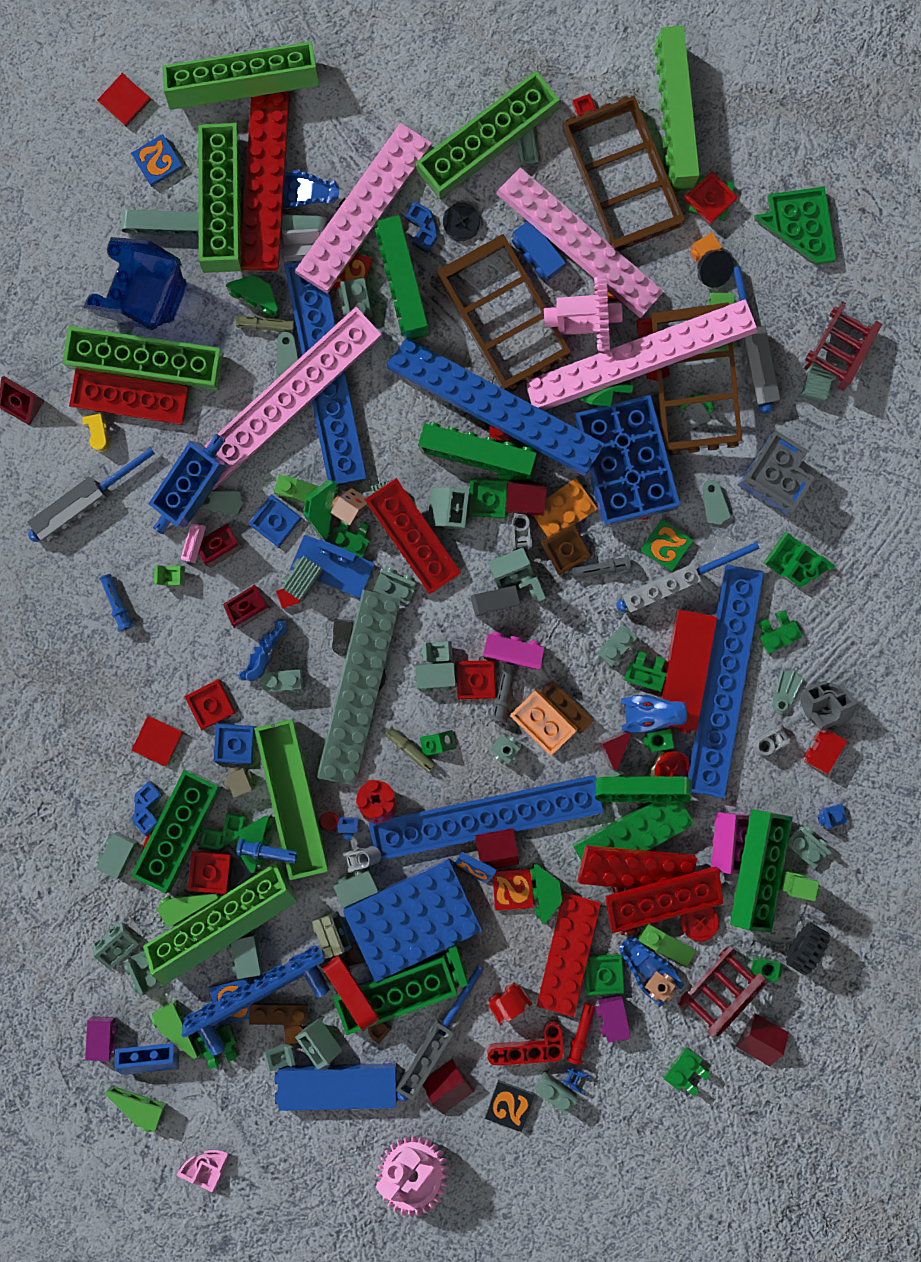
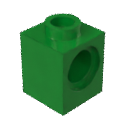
M671 729L645 733L646 737H643L645 749L648 748L649 752L674 748ZM657 735L662 738V743L659 746H655L653 743V738Z
M754 955L751 973L753 975L760 973L768 981L777 983L778 978L782 975V966L776 959ZM766 965H771L772 967L769 973L763 972Z

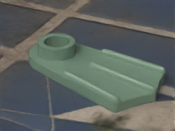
M288 332L281 333L277 338L276 374L282 375L298 360L295 339ZM288 338L290 340L289 343L283 344V340Z
M709 480L704 483L702 488L707 523L721 525L731 516L719 483L715 480ZM710 485L714 487L712 493L708 491Z
M239 491L210 492L207 496L210 502L208 504L203 502L200 507L238 515L243 502Z
M794 670L780 671L772 703L773 710L778 714L788 712L804 680ZM781 701L785 704L783 709L779 708Z

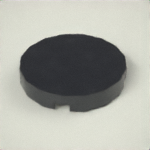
M465 202L455 203L445 211L443 228L451 239L466 241L477 234L480 227V216L472 205Z
M722 249L706 252L701 257L697 266V275L700 282L710 288H718L724 285L730 279L734 268L733 259L730 254Z

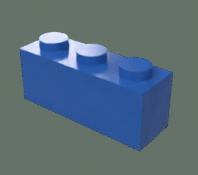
M526 221L513 231V245L517 249L522 250L525 260L528 264H533L536 268L535 272L540 279L544 278L547 282L565 268L566 263L547 238L531 223Z
M174 1043L116 1049L115 1070L121 1075L179 1069L180 1049Z

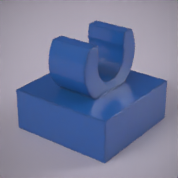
M339 818L338 833H344V840H352L353 833L358 832L359 818Z

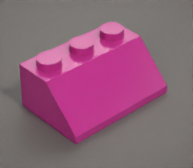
M493 631L492 635H487L482 657L540 670L544 647L540 646V642L530 640L529 643L522 642V638L511 636L510 639L503 638L504 634Z
M716 812L711 868L717 867L719 872L739 874L742 862L741 857L745 846V836L749 824V814Z

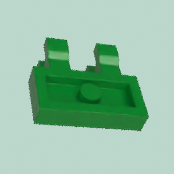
M341 521L340 528L334 526L328 543L363 558L370 540L365 539L370 526L361 523L357 535L348 532L350 525L344 521Z
M785 610L775 613L781 626L773 630L768 619L758 622L763 632V635L759 636L767 654L803 637L795 620L789 621Z
M638 651L635 663H628L623 680L661 692L667 674L661 672L665 659L656 656L653 669L644 667L643 663L647 653Z
M455 944L449 947V950L445 951L449 964L453 963L454 969H451L455 983L459 982L461 988L468 985L466 977L468 971L466 965L463 966L461 961V948Z
M231 1024L217 1029L226 1046L224 1052L228 1062L238 1057L233 1047L237 1043V1039ZM201 1036L195 1038L193 1041L200 1058L206 1057L209 1069L211 1070L220 1065L217 1055L210 1053Z
M685 1047L663 1076V1079L678 1091L684 1087L695 1097L699 1089L688 1080L695 1071L704 1080H707L711 1074L700 1065L702 1058L688 1047Z

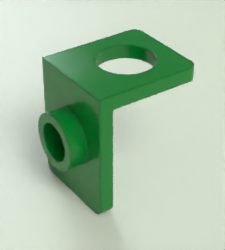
M701 392L697 396H694V394H692L688 398L705 396V394L703 392ZM710 402L701 403L709 415L715 410ZM691 404L682 405L679 408V411L681 412Z
M452 730L420 737L422 751L425 756L456 749ZM446 735L450 738L449 746L445 744Z

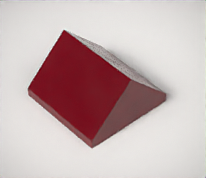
M2 376L0 382V409L30 425L45 400L9 378Z
M509 480L506 512L544 516L547 483Z
M226 523L202 539L199 554L205 566L212 568L243 548Z
M256 585L223 604L231 625L238 630L271 610Z
M621 732L599 742L610 768L618 770L631 736L630 733Z
M513 828L475 835L479 861L494 869L519 865Z
M754 1012L736 1047L764 1064L771 1066L784 1055L789 1032Z
M453 1059L431 1073L422 1085L431 1104L442 1114L475 1091Z

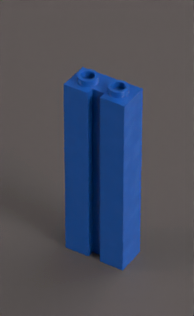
M396 1063L325 1065L319 1069L315 1065H295L292 1067H282L278 1069V1072H275L274 1081L275 1084H278V1092H275V1104H278V1111L396 1108L397 1105Z

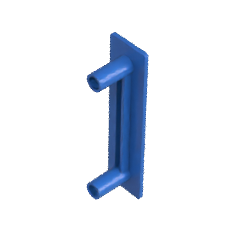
M320 945L311 946L305 952L290 958L288 963L275 966L269 972L257 976L248 985L247 983L242 984L236 990L221 996L219 1001L213 1004L208 1003L200 1010L188 1014L183 1020L182 1037L185 1038L198 1031L210 1053L217 1055L226 1047L214 1026L222 1020L302 976L306 978L316 997L325 995L329 992L330 988L317 966L325 960L322 948L320 949Z

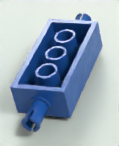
M215 434L207 447L200 442L189 441L148 503L161 514L153 526L154 530L158 529V533L164 534L170 523H173L176 527H187L227 468L228 464L217 455L222 445L226 442L222 436Z

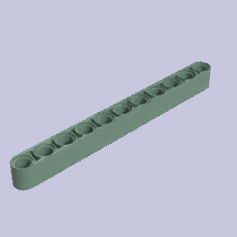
M123 210L121 231L127 234L199 236V212ZM241 213V233H242V219H243V214H242V213ZM282 215L281 234L282 231L317 228L321 234L327 226V218L321 216Z

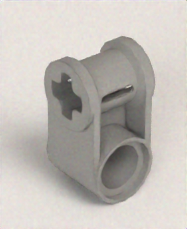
M518 514L513 518L511 524L512 551L520 548L530 551L532 550L529 519L524 514ZM521 518L525 521L526 525L524 528H518L515 525V521Z
M780 724L756 739L753 743V749L759 755H770L793 740L788 738L783 730V724ZM763 741L767 743V750L764 752L760 749V744Z
M373 846L343 853V856L347 859L348 872L367 868L381 860L380 850Z

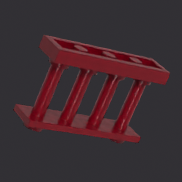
M842 302L839 307L835 306L829 314L831 320L814 351L810 350L805 358L807 363L804 367L805 370H808L814 363L839 377L840 383L837 388L842 391L851 384L883 325L875 321L872 326H865L844 314L842 310L846 304L845 302ZM837 319L860 331L864 336L863 340L858 341L835 328L834 324ZM831 334L854 347L855 355L852 354L850 356L826 342L828 335ZM821 348L845 361L846 365H848L847 370H841L818 357L817 355Z
M731 946L721 951L719 954L720 958L689 992L686 991L680 997L681 1001L678 1003L684 1009L690 1006L709 1025L707 1033L716 1040L769 982L760 973L753 975L733 956L737 952ZM727 963L732 965L748 980L749 985L744 990H740L721 972V969ZM714 977L735 995V1001L731 1005H727L707 986ZM701 992L708 996L722 1010V1015L718 1019H713L694 1000Z

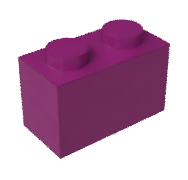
M621 995L598 1000L599 1006H596L598 1018H602L603 1025L600 1026L602 1037H606L608 1043L631 1038Z
M92 1016L87 1020L85 1060L109 1061L115 1055L117 1043H114V1036L117 1035L118 1031L115 1017Z

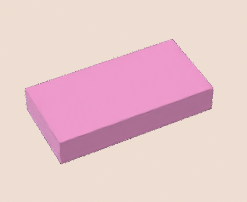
M193 523L190 525L181 560L191 563L196 562L206 526Z

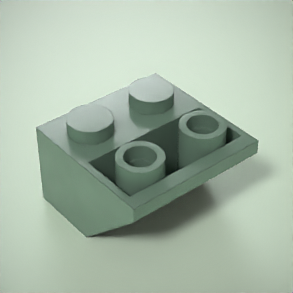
M451 487L431 488L428 525L430 527L465 531L469 489Z

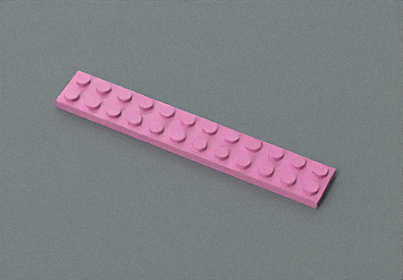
M746 299L610 349V351L596 354L537 376L526 383L531 404L544 411L755 334L758 330Z
M357 307L348 313L218 433L226 442L222 445L217 455L228 466L213 487V491L382 337V334Z

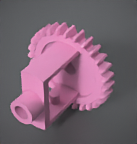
M597 276L594 278V288L597 289L594 293L596 295L556 298L557 307L544 308L545 328L559 327L561 335L598 333L596 336L598 338V351H610L609 323L622 322V303H608L607 276Z
M412 1136L411 1140L409 1137H404V1143L400 1139L397 1140L398 1147L395 1144L390 1145L392 1152L385 1150L387 1158H380L384 1165L377 1166L382 1170V1173H378L376 1176L382 1179L377 1182L376 1188L379 1194L383 1196L382 1200L385 1202L389 1201L387 1205L389 1208L395 1206V1213H399L401 1210V1215L406 1216L408 1213L410 1217H414L415 1212L417 1216H422V1210L428 1214L429 1207L432 1209L436 1208L434 1201L442 1202L439 1194L446 1195L442 1188L449 1187V1184L445 1183L444 1180L450 1178L444 1172L450 1168L443 1166L448 1160L447 1158L440 1159L444 1152L437 1151L438 1145L434 1144L431 1146V1140L425 1142L423 1137H420L419 1140L416 1136ZM417 1171L418 1179L414 1181L413 1175Z

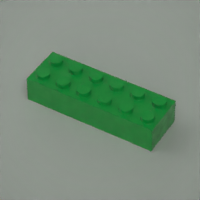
M397 215L378 220V228H375L378 246H380L382 262L386 264L384 268L387 281L392 282L389 283L392 300H396L393 302L396 316L401 318L398 320L401 336L411 340L429 336L428 325L400 216Z
M435 422L424 423L418 442L421 453L531 482L537 461V453L533 452L534 449L529 447H522L520 449L510 442L501 444L491 437L479 438L477 434L472 432L460 433L459 429L448 427V429L441 428V425Z
M183 770L131 877L165 894L171 892L223 787L190 770Z
M647 802L573 843L572 846L581 862L586 845L648 851L695 824L682 802Z
M751 809L744 851L741 857L742 862L738 874L737 889L734 894L730 925L748 931L772 932L792 826V816Z
M445 954L411 965L376 983L373 979L359 984L380 1018L372 1026L457 995V988ZM335 993L333 999L346 1035L360 1031V1027L338 993Z

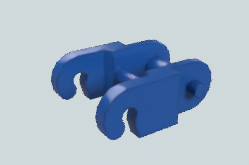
M568 1068L569 1074L566 1080L563 1079V1082L566 1086L570 1085L572 1090L585 1094V1091L577 1087L576 1084L579 1077L587 1076L591 1079L592 1076L579 1069L575 1071L574 1068ZM573 1074L577 1075L574 1083L570 1082Z

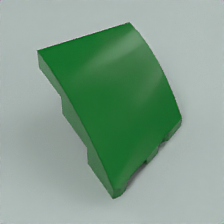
M626 380L580 397L578 400L592 405L611 407L613 391L632 393L633 385Z
M784 532L763 562L774 572L800 588L808 584L810 580L820 577L822 573L835 568V565L825 557L817 554L806 544H802L787 532Z

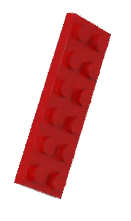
M75 369L69 407L183 425L189 387Z
M394 478L364 499L429 594L461 574L397 478Z
M586 845L577 881L583 885L637 888L693 873L697 857L691 854Z
M717 867L605 896L612 933L724 904L720 872Z
M563 892L537 1007L571 1017L575 1016L601 901Z

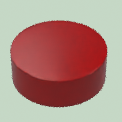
M325 812L321 815L319 824L323 830L333 831L338 827L339 817L337 814Z

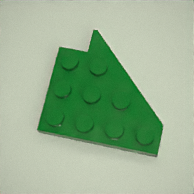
M825 186L768 194L769 213L757 214L754 216V220L813 264L834 263L836 255Z

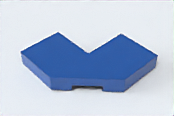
M415 201L405 216L406 220L420 227L412 241V245L429 253L438 238L433 215L430 209Z
M148 781L136 792L134 797L133 823L144 836L152 832L158 822L157 817L149 808L163 796L151 781Z

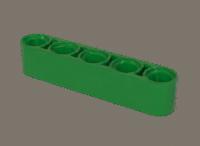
M598 777L595 780V799L600 802H688L692 799L691 779L688 777Z

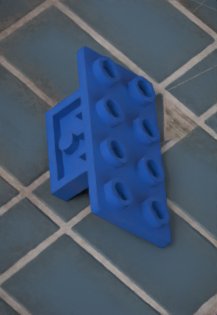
M304 535L290 569L293 571L294 568L292 566L295 561L304 556L324 570L317 581L361 598L362 590L365 589L374 563L326 541Z

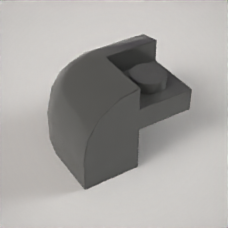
M827 681L811 685L803 689L801 694V704L809 721L813 720L820 731L834 725L836 728L843 725L854 715L858 705L842 684L838 686L834 683H827Z

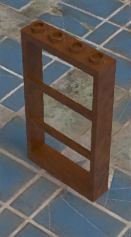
M625 96L614 104L607 103L598 110H589L580 117H571L564 122L563 133L607 242L614 250L619 252L683 226L685 222L684 216L635 96ZM630 111L643 143L584 165L572 133ZM646 149L658 181L599 203L587 171ZM661 187L673 217L614 240L602 209Z
M504 234L437 270V277L502 389L511 393L519 388V384L527 383L529 380L536 378L535 375L549 372L552 369L551 366L557 363L561 365L569 360L568 357L571 351L557 327H550L562 349L506 381L491 357L489 349L543 320L544 308H546ZM504 248L520 277L463 308L448 279ZM524 283L541 313L484 344L467 314Z
M729 302L651 313L653 333L658 332L657 324L691 320L729 305ZM733 342L728 343L729 350L697 354L673 363L729 357L732 393L665 401L662 369H657L663 441L666 453L669 452V455L681 454L680 451L688 450V453L700 452L701 448H708V451L718 450L719 446L726 445L727 448L739 447V444H742ZM728 399L734 400L737 435L669 443L665 407Z

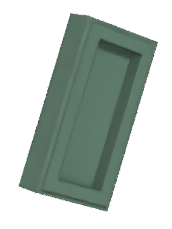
M532 128L526 135L517 140L521 167L539 164L534 128Z

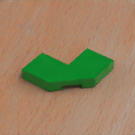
M227 812L223 831L204 827L199 847L219 851L236 840L244 828L246 816Z

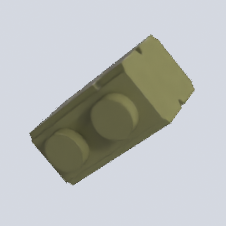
M338 911L312 921L313 932L318 936L320 949L322 948L325 958L342 954L352 948Z

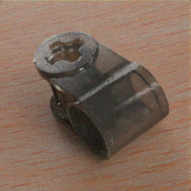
M334 619L332 649L339 656L347 655L354 620ZM341 642L346 646V648L342 649V652L337 648V645H340Z

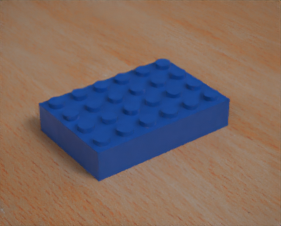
M651 395L611 404V407L603 406L575 414L576 428L605 444L604 449L588 472L603 528L679 508L680 502Z
M449 858L343 908V913L375 983L482 932Z

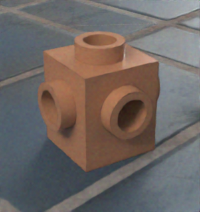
M658 971L654 973L645 986L650 991L649 995L657 1002L660 999L663 1002L666 999L670 1001L676 993L674 990L676 985L673 984L674 979L668 974L662 975ZM664 984L666 989L660 991L658 985Z

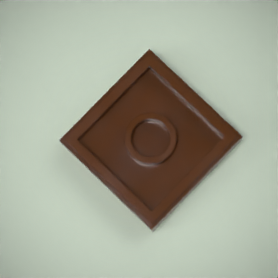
M575 523L540 541L558 575L592 557Z

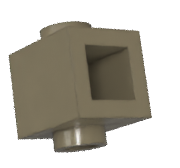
M240 766L229 770L230 774L225 776V786L228 791L232 792L234 798L254 790L252 784L254 781L253 775L246 768L240 769Z

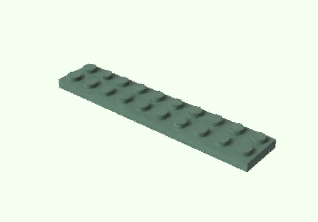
M362 590L317 774L319 779L354 786L356 784L401 600L399 598Z

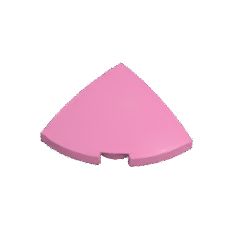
M219 1150L204 1151L205 1154L198 1157L193 1156L186 1161L176 1176L214 1193L221 1179L229 1154Z

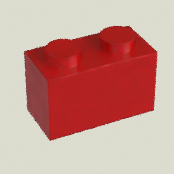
M825 729L818 731L814 736L813 740L815 742L812 748L809 747L804 754V763L828 775L847 741Z

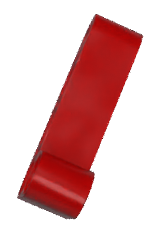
M337 955L322 966L325 974L362 1031H365L380 1020L351 974L350 967L341 956Z
M555 1020L547 1021L544 1025V1040L491 1044L487 1049L488 1061L492 1065L499 1066L557 1062L561 1060L564 1052L560 1024ZM556 1027L558 1031L556 1034L550 1035L548 1029ZM551 1047L559 1048L557 1054H551L549 1050ZM532 1048L540 1050L539 1054L535 1056L529 1052ZM513 1049H518L521 1053L519 1056L513 1057L510 1055V1052ZM504 1050H506L507 1057H504ZM494 1051H498L497 1058H495L493 1055Z

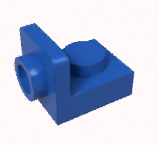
M841 803L818 809L819 815L817 817L819 824L825 829H832L834 826L848 823L843 804Z

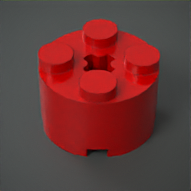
M370 780L359 789L356 796V804L365 820L373 824H379L393 818L397 811V799L393 789L387 783L379 780Z
M513 982L505 987V993L501 995L496 993L488 1000L489 1004L487 1006L500 1026L503 1025L502 1020L505 1019L506 1022H509L524 1012L526 1004L529 1007L532 1006V1002L520 984L516 985Z

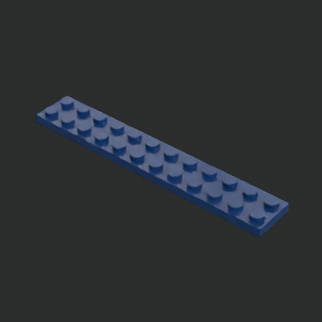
M299 261L284 264L303 356L335 326L329 292L328 294L295 273L296 268L301 263ZM344 371L312 400L327 480H332L337 485L367 479Z
M405 339L387 363L388 370L583 476L587 475L604 449L605 444L411 339Z
M732 565L724 566L716 612V626L688 778L691 779L692 793L718 798L725 797L764 571Z
M590 775L393 817L389 821L379 824L369 822L373 847L380 850L381 860L474 841L476 840L475 835L511 828L516 832L603 813L602 804L595 799L596 776Z

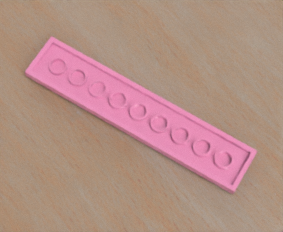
M400 123L298 265L295 273L328 294L374 229L377 221L381 219L415 171L416 162L427 154L432 143Z
M521 167L498 189L496 194L593 278L607 276V290L640 318L664 292Z

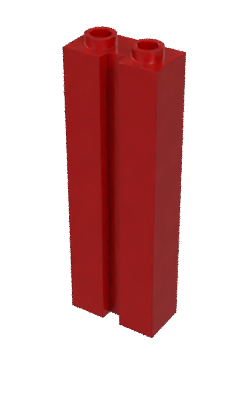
M684 610L676 611L665 670L667 674L660 699L669 700L670 702H685L687 720L686 724L671 725L663 729L672 730V726L679 727L680 732L691 734V730L697 731L717 620L716 616Z

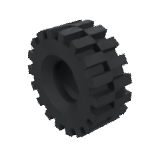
M812 922L807 923L797 933V937L794 938L792 945H790L786 964L803 975L810 974L812 969L816 968L817 963H820L821 957H824L825 950L828 948L827 944L830 942V934Z

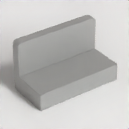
M317 228L282 231L284 261L303 260L320 236V230Z

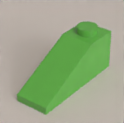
M279 474L274 493L279 497L305 503L306 496L318 486Z
M221 894L176 895L173 898L169 895L159 901L161 905L156 909L167 928L216 900Z
M652 924L643 925L636 937L641 943L686 967L696 952L695 948Z
M175 1000L156 1009L152 1013L153 1017L151 1018L155 1028L158 1027L160 1033L193 1059L197 1058L199 1055L193 1041L195 1039L193 1034L185 1038L181 1035L185 1016L178 1001Z
M112 1085L106 1091L105 1095L136 1126L141 1127V1130L155 1132L159 1127L166 1103Z

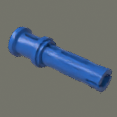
M111 574L101 576L99 579L112 607L111 615L115 617L118 632L134 627L135 625L131 622L127 613L129 610L126 606H123ZM109 586H110L111 589H112V592H113V594H114L115 600L113 599V597H112V595H111V592H110V590H109Z
M240 839L237 847V856L246 855L253 857V859L262 857L296 864L297 861L295 859L298 858V851L264 846L258 841L252 843L245 841V839Z

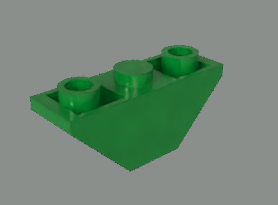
M251 275L226 284V288L229 291L228 294L233 298L246 300L245 303L252 308L257 306L263 309L262 312L269 317L273 315L279 317L280 313L272 287L266 281Z
M326 480L306 496L303 512L304 517L317 535L326 540L332 530L330 521L333 514L330 512L334 507L332 506L334 497L338 493L337 483L332 480Z
M267 814L243 828L240 832L238 843L240 839H245L247 842L256 843L258 841L267 846L268 839H265L267 831L270 832L273 820H270L271 815ZM241 856L250 873H255L257 869H261L263 858L253 859L251 856Z
M533 863L534 868L530 869L531 880L536 882V888H533L534 900L538 899L539 907H535L536 918L540 919L541 924H546L562 903L560 882L538 863Z

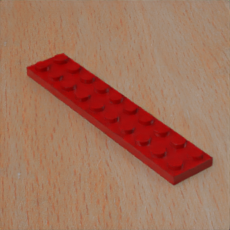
M289 92L251 97L241 233V270L279 271L290 102Z

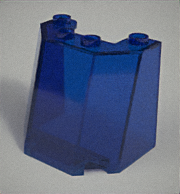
M111 237L107 246V254L112 260L119 263L106 298L99 294H90L83 308L97 316L147 330H154L160 325L174 321L188 286L181 272L180 266L182 264L180 258L150 240Z

